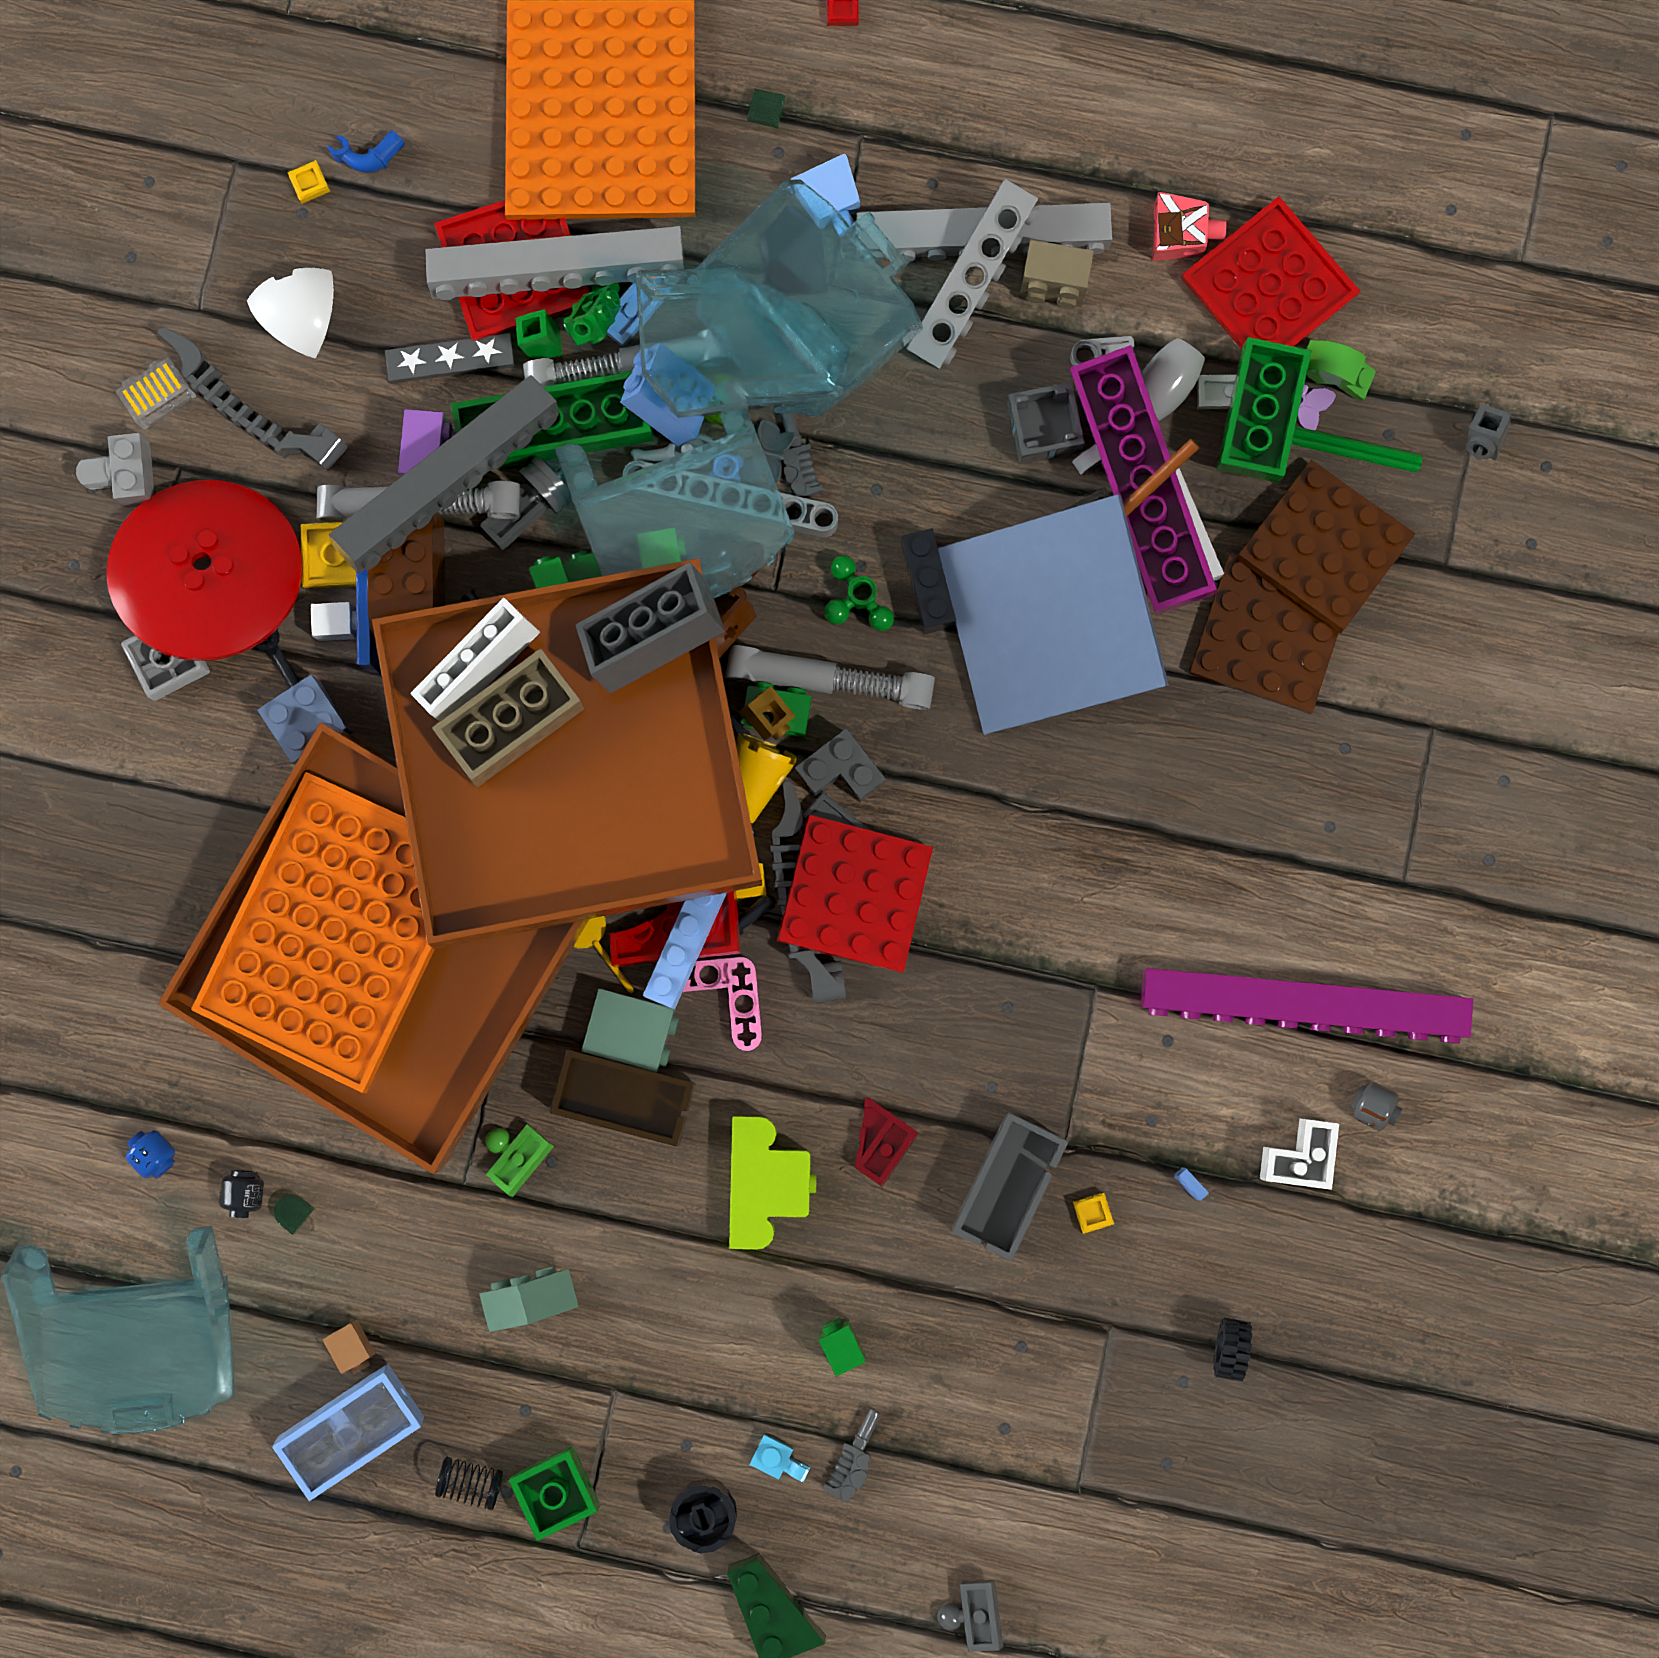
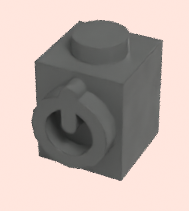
M1480 404L1469 427L1465 450L1469 451L1477 460L1489 458L1496 460L1508 436L1512 414Z

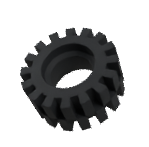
M1225 1317L1221 1320L1219 1333H1217V1344H1215V1362L1213 1365L1215 1377L1241 1382L1245 1378L1252 1347L1251 1322Z

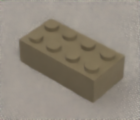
M540 648L437 723L432 729L476 788H478L583 711L584 707L580 699Z

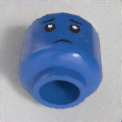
M154 1130L147 1134L140 1131L127 1143L130 1149L126 1153V1161L142 1178L147 1179L153 1176L155 1179H158L175 1163L173 1159L175 1148L159 1131Z

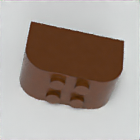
M438 512L432 516L431 521L425 527L415 529L407 536L405 542L400 547L390 549L381 556L380 562L375 567L367 570L368 619L371 635L374 640L375 634L372 619L445 606L444 519Z

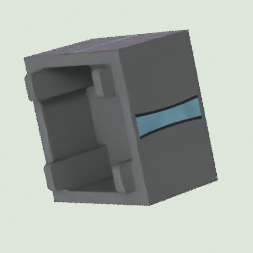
M1072 382L1009 394L1007 409L1019 465L1082 452L1085 442Z

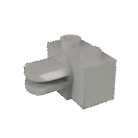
M140 433L108 436L109 456L85 458L79 461L76 467V476L80 483L91 490L112 488L113 499L123 507L138 506L155 494L150 442Z

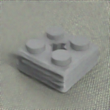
M132 636L121 643L147 697L154 701L210 672L205 661H190L170 657L169 663L160 662L164 658L163 654L147 646L136 636Z

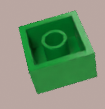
M574 1445L514 1473L509 1479L536 1541L596 1513L601 1506Z

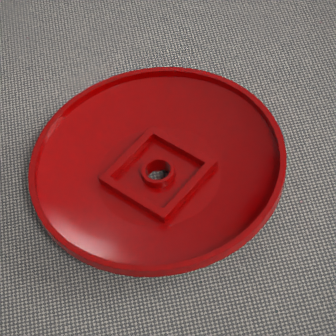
M195 480L180 483L157 492L129 514L116 533L110 548L107 562V584L112 603L119 617L132 634L144 644L158 652L178 659L190 661L219 660L252 649L281 626L292 610L299 594L303 572L302 556L291 524L284 514L266 497L250 488L232 482ZM206 557L211 560L210 566L205 570L194 568V563L199 558Z

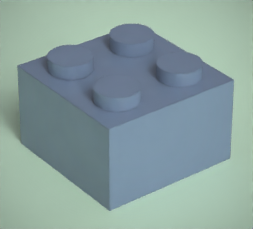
M312 674L257 709L294 765H296L320 722L333 724L349 735L354 733L320 680Z

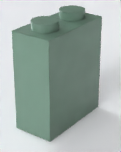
M598 989L581 1052L659 1072L661 1066L667 1067L671 1048H667L666 1045L669 1035L675 1036L680 1017L675 1016L676 1009L673 1010L662 1005Z

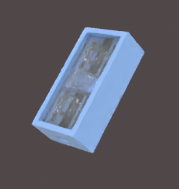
M387 1363L279 1435L272 1448L306 1498L311 1501L419 1429L424 1415Z

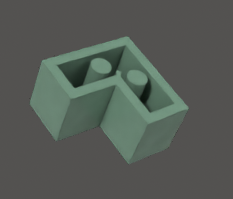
M550 1266L536 1270V1277L530 1279L529 1274L491 1283L492 1290L479 1294L489 1332L528 1325L579 1307L569 1269L555 1271V1267Z

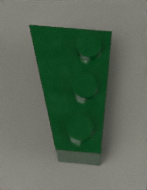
M760 1553L728 1566L727 1575L759 1658H791L825 1644L826 1634L806 1613L805 1608L794 1598L784 1582Z

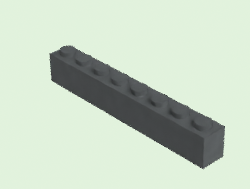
M532 375L528 376L329 533L333 547L358 574L365 569H372L380 562L381 556L390 549L400 547L410 533L415 529L425 527L431 521L432 516L440 509L450 507L456 501L457 496L467 488L472 489L478 485L483 475L489 470L499 468L513 451L527 446L532 436L538 431L552 426L557 416H559L557 401Z

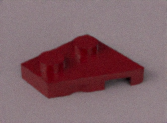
M867 1097L864 1100L862 1127H860L859 1149L856 1154L854 1168L883 1187L919 1135V1132Z

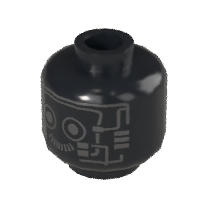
M231 1170V1175L225 1176L221 1181L220 1207L230 1210L229 1217L249 1218V1212H256L262 1206L264 1181L257 1177V1172Z

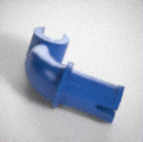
M391 130L374 149L370 148L366 154H358L352 151L348 140L343 136L337 135L336 138L339 144L344 148L334 150L328 145V150L336 162L346 163L356 171L371 173L383 168L387 169L389 167L388 162L405 146V143L396 132Z

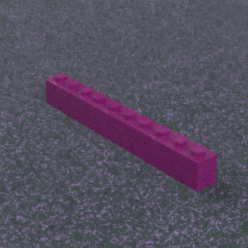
M1146 968L1143 969L1140 1008L1148 1009V1015L1168 1017V1011L1181 1012L1180 1018L1200 1020V1014L1213 1015V1021L1233 1023V1017L1246 1018L1245 1024L1265 1026V1020L1278 1021V1027L1297 1029L1298 1023L1311 1024L1310 1030L1330 1032V1026L1343 1027V1033L1363 1035V1029L1376 1030L1375 1036L1395 1038V1032L1408 1033V1039L1428 1041V1035L1441 1036L1440 1042L1460 1044L1461 1038H1471L1474 998Z

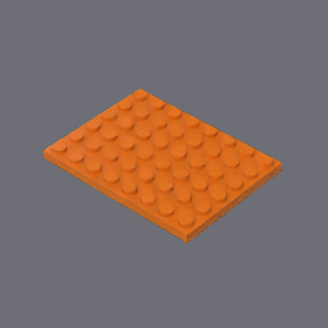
M507 0L505 216L507 220H521L522 218H525V220H539L542 218L696 217L695 0Z
M305 772L191 1010L361 1093H367L435 950L427 943L406 818Z

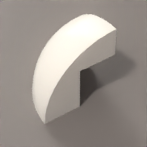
M298 268L293 270L291 276L276 281L274 277H271L257 287L247 300L249 308L257 321L277 340L299 353L316 358L323 344L332 312L334 291L332 271L320 268Z

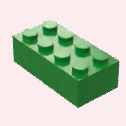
M1250 337L1246 339L1241 350L1216 470L1279 483L1284 478L1311 350Z

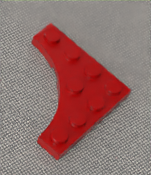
M736 891L727 892L698 958L740 954ZM685 901L669 903L666 907L667 909L650 922L646 921L634 928L610 933L611 965L613 967L657 963Z

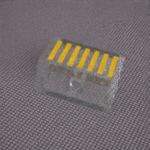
M169 356L165 359L155 360L148 366L147 371L139 376L129 377L121 384V388L115 391L133 420L143 430L197 396L187 379L182 375L177 364Z

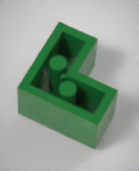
M587 551L575 553L569 557L570 561L565 563L562 562L560 557L554 559L553 556H546L535 561L536 566L529 568L536 589L603 576L594 552L587 554Z

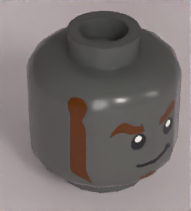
M1375 1082L1368 1084L1367 1087L1362 1085L1350 1107L1355 1110L1354 1117L1356 1120L1378 1131L1383 1130L1387 1124L1394 1126L1402 1111V1108L1397 1106L1399 1101L1398 1094Z

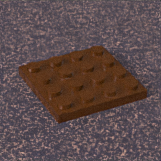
M1310 460L1236 559L1339 633H1342L1416 533L1313 460Z
M1230 552L1223 569L1224 574L1220 578L1217 587L1218 594L1214 596L1189 674L1307 714H1312L1339 632L1237 560V554Z

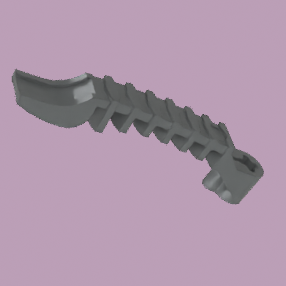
M163 327L157 332L165 342L179 353L182 361V375L192 384L191 387L201 397L204 396L203 398L212 407H217L227 419L230 417L241 430L243 428L246 429L254 439L257 440L259 438L269 449L273 448L282 458L285 459L287 455L307 454L320 466L329 471L347 450L348 446L320 423L310 435L294 434L289 431L284 437L285 430L277 423H273L265 432V429L270 425V421L263 414H259L251 423L250 420L255 416L256 412L248 404H244L236 412L242 405V401L234 393L230 394L225 401H222L231 391V388L224 381L220 380L209 390L223 375L214 365L208 368L206 356L195 344L182 335Z
M783 781L785 812L779 825L772 831L773 844L770 845L771 855L774 857L772 869L773 873H776L777 879L775 880V890L779 894L778 908L782 910V915L787 901L786 890L790 889L792 879L785 880L784 872H794L796 861L782 862L781 855L798 854L801 843L781 844L780 839H790L797 836L803 827L801 806L791 781ZM789 944L791 951L789 952V959H796L810 971L814 1003L846 999L841 960L820 963L815 957L813 950Z

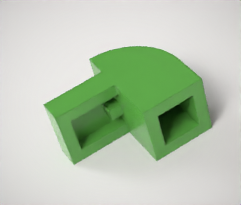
M1310 340L1307 350H1311V356L1306 375L1317 384L1337 385L1354 399L1364 400L1376 373L1373 368L1365 363L1366 356L1343 344L1331 341Z

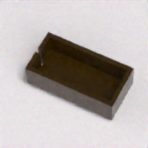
M567 1049L550 1114L677 1147L680 1145L687 1117L681 1115V1112L689 1111L696 1082Z

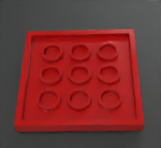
M1280 196L1181 275L1182 281L1241 350L1248 337L1295 347L1361 292Z
M505 200L434 223L442 248L571 236L565 218L507 220L505 216ZM585 285L575 289L563 287L552 288L543 292L530 290L519 291L515 294H486L483 297L463 296L458 297L471 339L476 341L488 336L500 335L516 330L515 318L545 309L553 318L572 312L573 304L579 302L583 295L590 292L588 286Z
M809 814L806 819L777 941L903 973L933 847Z

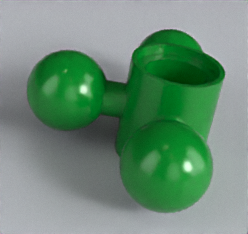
M846 555L836 557L831 563V573L836 579L846 581L849 584L848 597L843 601L835 599L826 604L824 608L826 620L833 625L843 624L849 617V610L854 607L858 610L868 609L870 612L869 623L873 629L877 631L890 629L894 623V614L888 607L879 606L876 603L877 587L874 581L866 576L857 577L855 575L856 564L851 557ZM860 586H865L870 589L872 594L867 600H858L853 595L854 590Z

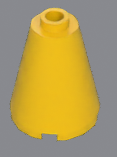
M738 733L735 744L750 821L754 823L794 767L798 758L787 750L784 751L783 755L779 754L780 750L775 748L776 745L747 734L742 736Z

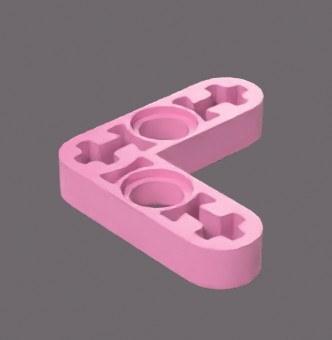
M744 957L696 961L694 977L697 986L691 987L692 980H688L683 992L728 988L733 1042L741 1050H754L762 1040L757 976L754 964ZM738 963H743L745 968H750V974L745 975V985L747 986L752 983V991L742 989L733 993V985L740 986L738 976L732 975V970L737 969ZM705 966H713L718 970V979L713 984H705L700 978V972ZM740 995H748L753 999L754 1005L749 1013L743 1014L736 1010L735 1001ZM755 1016L756 1023L749 1022V1030L753 1033L756 1032L757 1036L756 1039L751 1040L750 1046H745V1042L738 1039V1034H742L744 1031L743 1023L736 1025V1017L747 1019Z

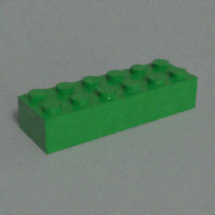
M632 371L544 387L557 401L559 416H557L554 424L548 429H541L533 435L527 446L522 449L517 448L508 455L504 464L497 469L531 463L530 461L535 456L545 461L654 441L652 427L620 403L625 391L623 388L624 383ZM506 394L451 403L455 433L459 432Z

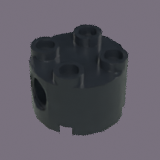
M697 1480L683 1487L674 1499L669 1516L670 1529L677 1543L684 1548L693 1550L692 1552L700 1554L714 1552L724 1546L734 1530L737 1518L736 1501L730 1491L717 1480Z

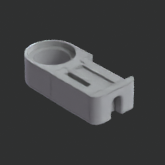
M1131 336L1080 340L1072 348L1070 361L1073 366L1081 364L1076 357V352L1081 348H1089L1093 352L1094 358L1129 345L1134 349V339Z

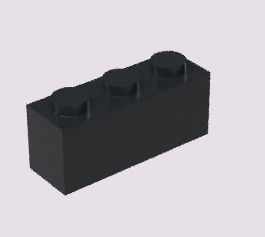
M933 528L902 535L901 547L924 635L955 627L956 617Z

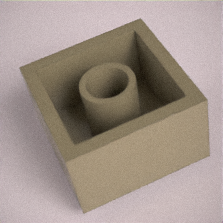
M1030 240L1019 296L1026 297V300L1032 303L1056 302L1059 307L1073 309L1076 306L1082 307L1094 251Z

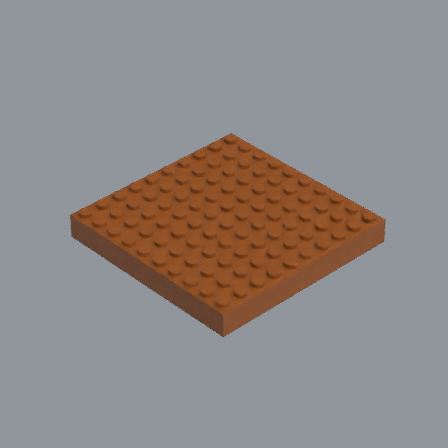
M700 558L372 619L427 943L433 949L762 886L760 867L715 637L610 694L591 676L576 628V624L689 562L703 576ZM505 598L540 633L492 683L541 648L580 699L584 710L476 788L432 729L440 721L429 714L410 693Z
M320 722L167 986L158 1005L430 1173L435 1174L445 1167L589 919L436 948L367 1093H361L192 1011L191 1008L305 772L406 818L397 763L335 725Z

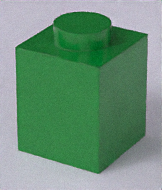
M545 309L515 318L518 346L531 360L563 355L560 327Z

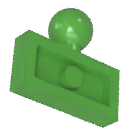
M528 1124L512 1143L510 1134L505 1129L494 1128L487 1133L485 1145L492 1153H502V1155L487 1172L486 1176L507 1195L513 1197L554 1146Z

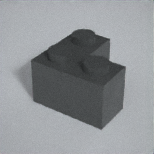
M847 729L843 730L795 767L796 773L815 797L841 778L861 803L886 783L885 777Z

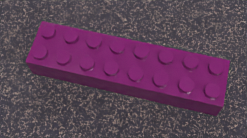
M1131 345L1070 367L1114 495H1121L1122 502L1171 458ZM1175 471L1126 517L1138 566L1156 616L1218 594Z

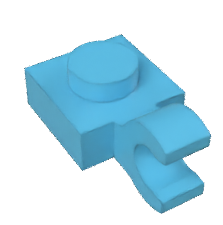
M766 1433L750 1463L751 1466L778 1480L784 1471L801 1482H804L811 1468L790 1457L794 1450L793 1447Z

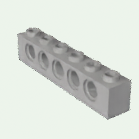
M1007 179L1002 181L906 350L940 369L942 364L946 366L950 364L957 351L952 346L958 336L965 338L973 324V321L969 319L975 308L981 310L990 293L985 291L991 279L997 282L1003 273L1006 265L1002 263V260L1008 251L1012 254L1015 252L1023 238L1018 234L1024 223L1030 225L1039 210V208L1034 206L1038 200L1037 197ZM1002 211H1010L1014 214L1015 225L1012 228L1005 229L1000 226L998 216ZM993 239L998 243L999 252L995 257H987L983 254L982 243L984 240ZM971 267L980 269L983 274L982 282L977 286L968 284L965 279V273ZM955 295H960L966 300V309L961 314H955L949 308V300ZM938 323H944L950 329V337L945 342H938L933 337V328Z

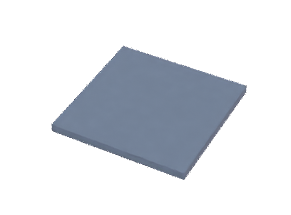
M1117 494L938 548L984 735L1169 686L1121 495Z

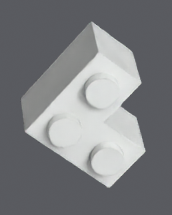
M1299 1118L1296 1151L1263 1147L1260 1179L1332 1190L1339 1124Z

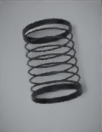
M445 1457L439 1473L435 1496L440 1498L443 1494V1499L445 1498L451 1472L456 1461H458L457 1474L450 1494V1501L452 1500L459 1471L465 1462L464 1475L456 1502L460 1499L466 1473L472 1464L470 1481L463 1503H466L471 1480L478 1466L477 1483L470 1505L472 1506L478 1482L485 1468L484 1484L477 1507L480 1506L484 1487L492 1470L491 1485L484 1509L487 1508L489 1511H492L499 1494L503 1470L498 1469L494 1476L493 1467L487 1474L486 1466L480 1472V1465L478 1464L473 1471L472 1462L466 1469V1461H463L459 1467L458 1459L452 1465V1458Z

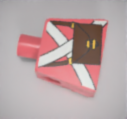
M1158 192L1154 210L1152 261L1203 255L1207 247V239H1225L1226 220H1209V203L1205 201Z

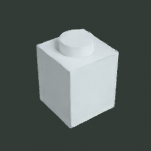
M350 602L311 604L312 636L318 641L357 639V611Z

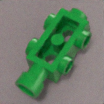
M618 283L608 286L593 285L592 292L583 295L579 302L573 304V312L570 316L564 318L563 324L566 332L573 337L577 346L586 342L595 344L607 336L606 332L615 322V317L621 308L618 295L620 287Z

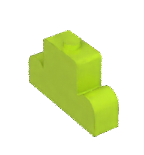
M732 1116L729 1249L757 1250L765 1248L771 1243L775 1233L774 1224L768 1217H807L810 1211V1193H816L817 1174H810V1152L808 1150L770 1149V1146L776 1140L777 1129L773 1121L767 1117Z

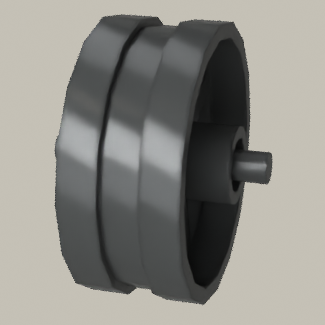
M535 456L528 466H524L519 471L521 477L531 487L532 495L528 498L531 502L536 499L540 502L544 500L553 512L559 514L567 503L569 504L575 499L574 495L563 483L564 479L561 476L565 471L562 468L558 471L554 468L551 470L538 456Z

